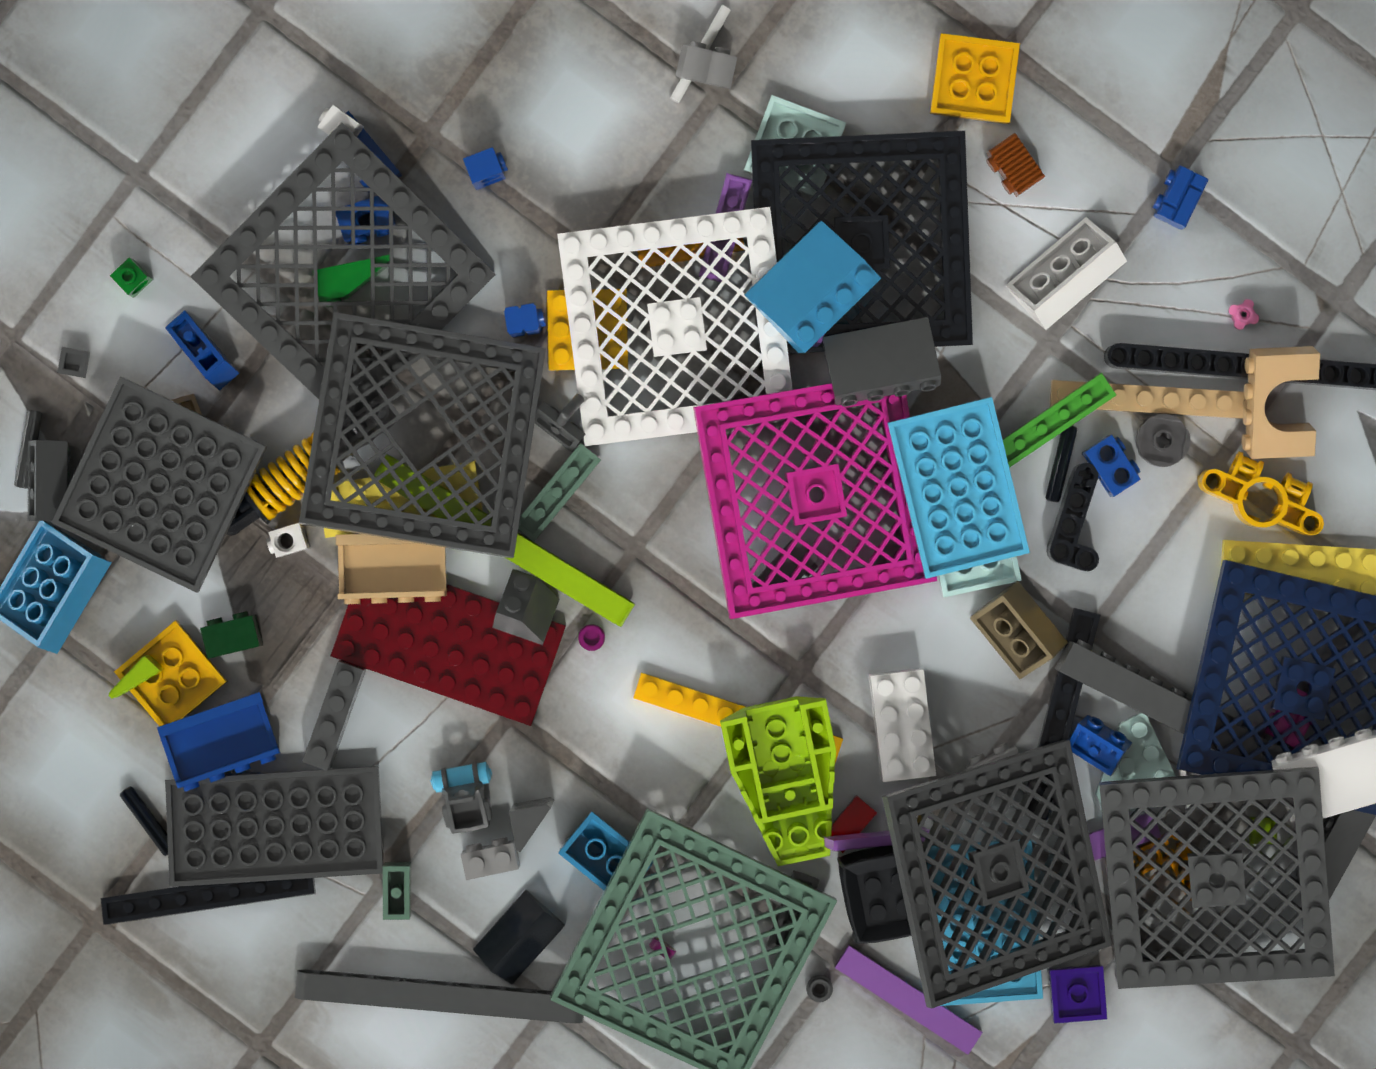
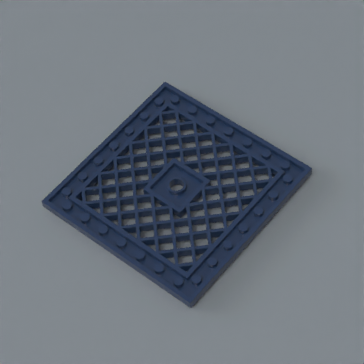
M1222 560L1176 769L1200 775L1273 770L1271 761L1274 759L1267 748L1277 742L1284 753L1291 752V754H1294L1318 738L1323 745L1329 744L1324 734L1335 728L1339 737L1342 736L1344 739L1355 736L1357 731L1368 729L1372 725V731L1376 730V712L1371 706L1376 701V694L1367 699L1361 689L1370 682L1376 689V672L1373 673L1367 664L1369 660L1376 656V641L1373 638V635L1376 634V627L1369 631L1363 622L1376 624V596ZM1245 593L1252 594L1244 600ZM1262 597L1277 600V602L1267 607ZM1256 600L1262 611L1252 617L1245 606ZM1287 603L1302 606V608L1293 613ZM1281 606L1288 617L1277 623L1271 611ZM1313 609L1328 613L1318 619ZM1242 612L1243 616L1247 621L1238 626L1240 614ZM1307 612L1313 623L1303 629L1296 618ZM1338 615L1353 618V620L1344 625ZM1266 616L1272 627L1261 633L1255 622ZM1332 618L1338 629L1328 635L1322 623ZM1291 622L1297 633L1287 639L1281 627ZM1357 624L1364 635L1353 641L1347 630ZM1250 625L1256 637L1246 643L1239 632ZM1317 628L1323 639L1312 645L1306 634ZM1276 632L1282 643L1271 649L1265 638ZM1342 634L1348 645L1338 651L1332 639ZM1236 638L1241 647L1232 652ZM1301 638L1307 649L1297 655L1291 643ZM1367 640L1373 651L1363 657L1357 646ZM1260 642L1266 653L1255 659L1249 648ZM1326 644L1333 655L1322 661L1316 650ZM1285 648L1291 658L1282 656L1279 662L1275 654ZM1352 650L1358 661L1348 667L1341 656ZM1244 652L1251 663L1240 669L1234 657ZM1311 654L1316 664L1302 661L1301 659ZM1270 658L1276 669L1265 675L1259 664ZM1334 660L1337 661V663L1342 669V671L1335 676L1334 674L1336 668L1327 667V665L1333 662ZM1230 664L1235 673L1226 678ZM1362 666L1368 677L1357 683L1351 672ZM1254 668L1260 679L1250 685L1243 674ZM1277 675L1275 688H1273L1269 680ZM1346 676L1352 687L1342 693L1336 682ZM1239 678L1245 689L1234 695L1228 684ZM1301 681H1305L1309 685V691L1305 696H1300L1297 692V685ZM1264 684L1270 695L1259 701L1253 690ZM1332 688L1337 697L1329 701ZM1224 690L1229 699L1221 704ZM1356 692L1362 703L1352 709L1345 698ZM1248 694L1255 705L1244 711L1237 700ZM1271 702L1270 709L1279 710L1278 713L1269 717L1263 707ZM1340 702L1346 713L1336 719L1330 708ZM1233 704L1239 715L1228 722L1222 710ZM1366 708L1372 719L1361 725L1355 714ZM1258 710L1264 722L1253 727L1247 716ZM1289 713L1305 716V718L1295 723ZM1325 715H1327L1331 723L1320 729L1315 719L1324 721ZM1284 716L1290 727L1279 733L1273 722ZM1217 717H1219L1223 726L1215 730ZM1350 718L1356 729L1346 735L1340 724ZM1243 720L1249 731L1238 738L1232 726ZM1309 722L1315 733L1305 739L1298 728ZM1268 726L1274 737L1263 743L1257 732ZM1227 730L1233 742L1222 748L1216 736ZM1294 732L1300 743L1289 750L1283 738ZM1252 736L1259 747L1248 754L1242 742ZM1212 743L1214 744L1217 751L1211 750ZM1237 746L1243 757L1226 752ZM1262 752L1268 763L1252 758ZM1376 803L1354 810L1376 815Z

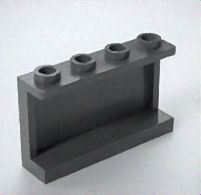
M928 317L822 337L835 405L848 407L855 405L858 401L868 400L874 402L883 399L884 396H905L910 391L920 389L921 391H931L941 385V372Z

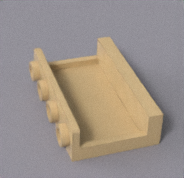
M365 534L336 535L339 571L338 599H344V604H361L360 599L371 598V603H387V598L398 597V603L414 602V597H425V602L441 601V596H447L445 547Z

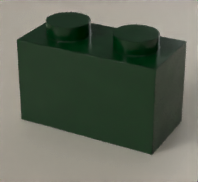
M248 611L233 614V620L223 622L222 617L206 621L207 626L201 627L200 630L207 659L263 646L257 616H249Z

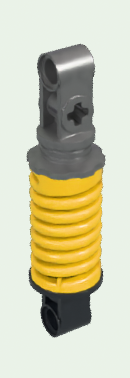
M375 399L369 405L372 409H375L385 401L383 399ZM388 405L381 409L386 410L385 416L380 418L384 425L396 417ZM363 407L358 412L353 413V415L359 420L368 414L369 411L366 407ZM349 416L343 421L342 431L353 424ZM372 416L360 424L368 436L380 428ZM357 427L345 434V437L353 447L365 439ZM314 431L310 437L302 440L301 444L304 449L295 444L292 448L295 455L290 450L284 452L286 461L282 456L276 458L278 467L274 462H269L267 467L270 472L266 468L259 469L261 477L257 473L254 474L226 535L233 536L238 534L259 518L268 524L279 512L285 511L287 505L292 506L295 503V499L301 500L303 498ZM340 439L338 457L349 450L342 439ZM347 456L346 458H344L343 460L340 461L343 466H344L343 461H344L345 459H347L349 456ZM337 464L335 469V475L342 472L340 468L337 466Z

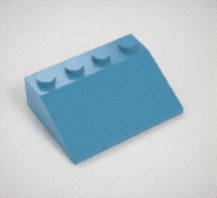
M819 221L744 295L798 353H806L881 277L823 221Z
M39 521L0 586V621L38 648L58 654L112 562L46 521Z

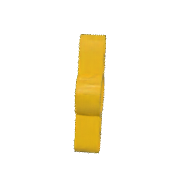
M1239 451L1236 454L1228 473L1218 469L1204 470L1198 476L1199 488L1207 494L1233 504V509L1238 519L1248 526L1270 527L1279 524L1302 535H1317L1323 529L1324 520L1322 516L1305 507L1313 487L1312 482L1308 481L1305 483L1293 478L1289 472L1286 473L1281 484L1269 477H1259L1264 462L1261 460L1257 462L1243 456V452ZM1209 474H1214L1217 477L1218 482L1213 489L1206 484V478ZM1259 482L1263 483V487L1269 490L1273 489L1278 500V504L1275 505L1271 512L1273 516L1263 522H1259L1260 518L1247 515L1243 506V500L1245 501L1248 496V488ZM1308 516L1312 517L1315 523L1310 531L1304 527V520Z

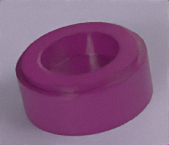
M589 624L581 629L578 640L584 649L595 651L604 644L605 633L598 625Z
M654 937L649 945L655 951L661 949L659 939ZM664 942L669 959H672L676 950Z

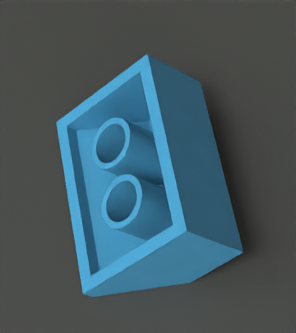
M591 811L562 845L558 854L601 889L605 890L629 841Z

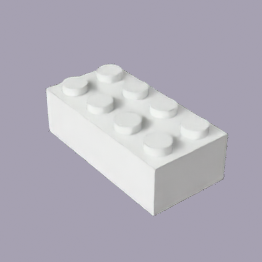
M918 668L868 674L881 780L889 782L936 776L924 670Z

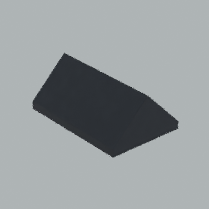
M525 890L473 950L491 972L513 984L562 930L565 924L531 893Z

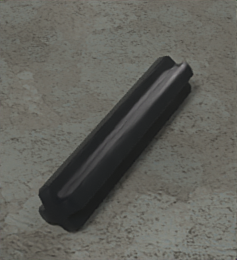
M1070 426L1061 433L1046 493V500L1057 503L1061 499L1077 434V427Z
M131 786L120 793L121 799L160 852L167 856V833L134 788Z

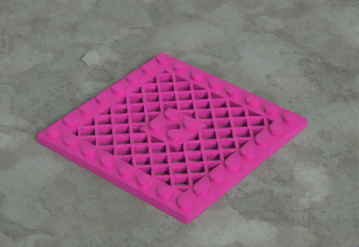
M832 383L693 407L729 619L937 581V576L927 579L924 576L887 425L888 422L910 417L907 395L884 396L879 401L863 400L858 401L853 406L844 407L842 405H835ZM879 402L880 410L873 406L872 403ZM863 405L856 416L846 409ZM868 408L878 415L871 427L861 420V417ZM837 410L831 420L820 414V412ZM841 413H844L853 420L846 431L835 424ZM811 414L804 425L794 418ZM816 417L827 424L820 436L809 429ZM785 419L779 429L768 423L769 421ZM790 421L801 429L794 440L783 433ZM881 421L883 424L884 436L876 431V428L881 423ZM760 423L753 434L742 427ZM856 424L867 430L861 442L850 435ZM764 426L775 433L768 445L757 438ZM733 428L727 437L726 429ZM831 428L842 435L835 447L824 440ZM738 430L749 438L742 450L731 443ZM805 433L816 439L809 451L798 444ZM872 434L882 441V444L875 453L865 446ZM779 437L790 444L783 456L772 449ZM846 439L857 446L850 458L839 451ZM753 442L764 448L757 461L746 453ZM820 444L831 450L824 462L813 455ZM729 447L738 453L732 464ZM794 448L806 455L798 467L787 460ZM885 448H887L889 463L880 457ZM861 450L872 457L865 468L854 461ZM768 453H771L780 460L773 471H770L761 464ZM835 455L846 461L841 471L839 470V464L829 465ZM743 457L754 464L746 476L735 469ZM810 459L820 465V467L803 469ZM876 461L887 468L880 479L869 472ZM784 463L794 470L785 473L786 481L776 475ZM851 465L861 472L854 484L843 477ZM758 468L769 475L762 487L750 480ZM733 473L743 480L737 490ZM890 473L893 489L884 483ZM866 476L877 483L869 495L859 488ZM773 479L784 486L777 498L766 491ZM842 482L851 488L845 497ZM747 483L758 490L751 502L740 496ZM819 487L822 490L823 497L819 502L815 503L810 499L809 493L812 488ZM881 487L891 494L885 505L874 499ZM787 491L790 507L781 502ZM855 492L866 499L859 510L848 503ZM762 495L773 501L766 514L755 506ZM738 500L747 506L741 517ZM894 500L898 515L889 510ZM870 502L881 509L874 521L863 514ZM777 506L788 512V515L781 524L770 517ZM846 508L855 514L848 526L837 519L847 517ZM752 510L763 517L755 529L744 522ZM885 513L896 520L889 531L878 525ZM859 518L870 524L863 537L853 530ZM791 519H793L794 526L803 525L796 535L785 528ZM829 520L822 530L812 524ZM767 521L778 528L770 540L759 533ZM834 522L844 529V532L837 541L827 535ZM742 526L752 533L746 543ZM899 526L902 541L893 536ZM808 527L819 534L811 546L800 539ZM874 529L885 535L878 547L868 541ZM782 532L793 539L786 550L775 544ZM849 533L860 540L852 552L842 545ZM756 536L767 543L760 555L749 549ZM823 538L834 545L827 556L816 550ZM889 540L900 546L893 558L882 551ZM797 543L808 549L801 561L790 555ZM864 544L875 551L867 563L857 556ZM771 548L782 554L775 566L764 559ZM838 549L849 556L842 567L831 561ZM904 552L905 559L899 560V558ZM747 553L756 559L750 570ZM812 554L823 560L816 572L805 565ZM879 555L889 561L873 565ZM787 558L798 565L790 577L779 570ZM853 560L864 566L847 570ZM760 563L772 570L764 582L753 575ZM828 564L838 571L822 574ZM802 569L812 575L811 577L796 579ZM776 573L786 580L769 584ZM751 579L761 586L752 587Z

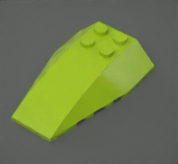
M795 696L744 707L720 720L731 774L777 866L830 856V849L824 846V837L831 836L836 747L826 698Z

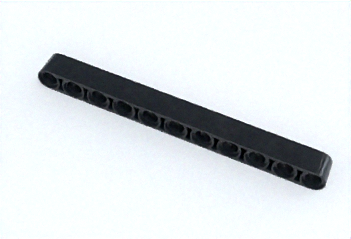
M1116 343L1108 347L1104 353L1105 363L1115 369L1248 380V374L1244 369L1245 359L1249 358V354L1127 343ZM1114 349H1120L1123 352L1124 358L1121 363L1113 361L1111 354ZM1140 351H1146L1149 354L1150 362L1148 365H1142L1139 362L1138 354ZM1167 353H1171L1176 357L1177 362L1174 367L1166 365L1164 359ZM1194 355L1201 357L1203 360L1200 370L1195 369L1191 365V359ZM1221 357L1229 362V369L1226 372L1218 368V360ZM1320 360L1319 379L1293 380L1283 383L1376 390V364ZM1327 366L1331 367L1335 372V376L1331 381L1327 380L1324 376V370ZM1353 369H1357L1361 373V379L1358 383L1351 379L1350 374Z

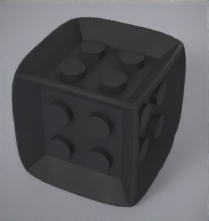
M892 845L864 849L838 857L842 892L848 919L853 930L852 937L856 944L878 943L911 936Z

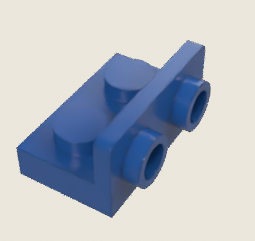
M1087 715L1078 723L1070 738L1072 753L1110 777L1116 771L1125 752L1132 745V742L1123 733L1112 730L1104 725L1099 718L1091 717L1090 715Z

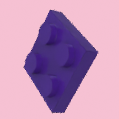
M1102 965L1049 969L1054 1024L1107 1019L1104 969Z

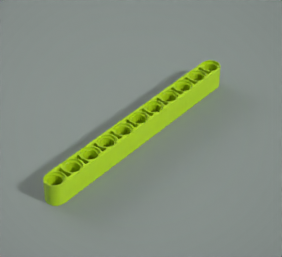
M386 454L384 457L391 467L399 462V460L389 454ZM382 461L374 473L375 478L387 470ZM404 463L394 470L402 482L414 474L410 467ZM391 473L379 480V482L391 489L399 485ZM421 474V476L426 481L428 486H431L435 483L431 479ZM418 478L405 485L413 497L425 490ZM440 485L432 489L440 502L452 494ZM402 488L397 491V493L409 499ZM429 493L417 500L420 507L427 511L437 505ZM455 497L443 505L451 517L463 510ZM462 499L467 506L470 505V503ZM475 506L470 509L478 522L488 515ZM440 508L432 513L439 518L447 519ZM464 513L455 520L473 523L467 513ZM492 517L482 525L491 526ZM520 533L517 534L514 558L506 559L620 627L623 626L635 603Z

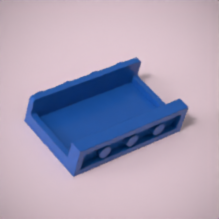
M260 692L157 727L177 788L183 787L184 791L200 787L198 781L209 778L210 783L225 778L224 772L235 769L236 773L251 769L250 763L260 760L262 765L276 760L275 754L281 753Z

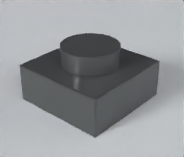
M62 347L57 373L86 378L90 352Z

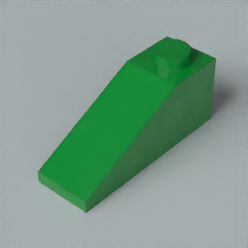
M389 255L374 258L375 263H389L390 261ZM370 259L317 269L318 300L342 301L351 297L371 281ZM375 267V277L387 267Z

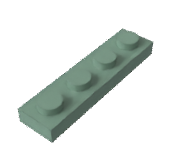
M580 443L520 516L518 530L535 542L600 463L601 459Z

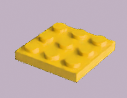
M941 33L930 114L1009 124L1020 43Z
M601 289L596 298L608 306L616 293L610 289ZM625 289V290L623 291V293H622V294L625 295L626 297H627V289ZM547 290L549 371L575 370L565 290ZM619 297L611 309L623 317L627 312V302ZM593 300L595 318L597 320L604 311V308ZM607 312L599 324L611 332L619 320ZM622 324L614 335L625 344L628 342V327ZM597 327L600 347L608 335ZM611 338L602 350L615 359L623 347ZM627 350L617 361L626 369H628ZM600 354L602 370H606L611 361ZM616 365L612 367V369H620Z
M177 620L114 671L121 680L145 655H150L164 668L160 673L130 690L159 727L185 718L228 682L211 660L207 659L206 654Z

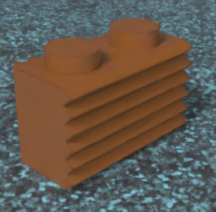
M1016 133L986 153L989 157L986 159L988 166L994 173L998 171L1004 179L1001 181L1002 186L1009 195L1014 193L1018 197L1045 177Z

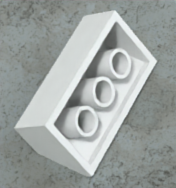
M1085 217L1005 286L1027 313L1047 330L1125 264L1127 260L1117 242Z

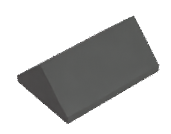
M547 797L512 805L509 810V816L517 851H522L551 809L554 802L553 798Z

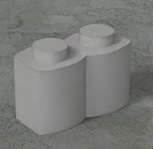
M691 41L690 45H682L675 77L731 89L737 61L736 56L730 55L731 50L715 47V51L705 49L706 44Z

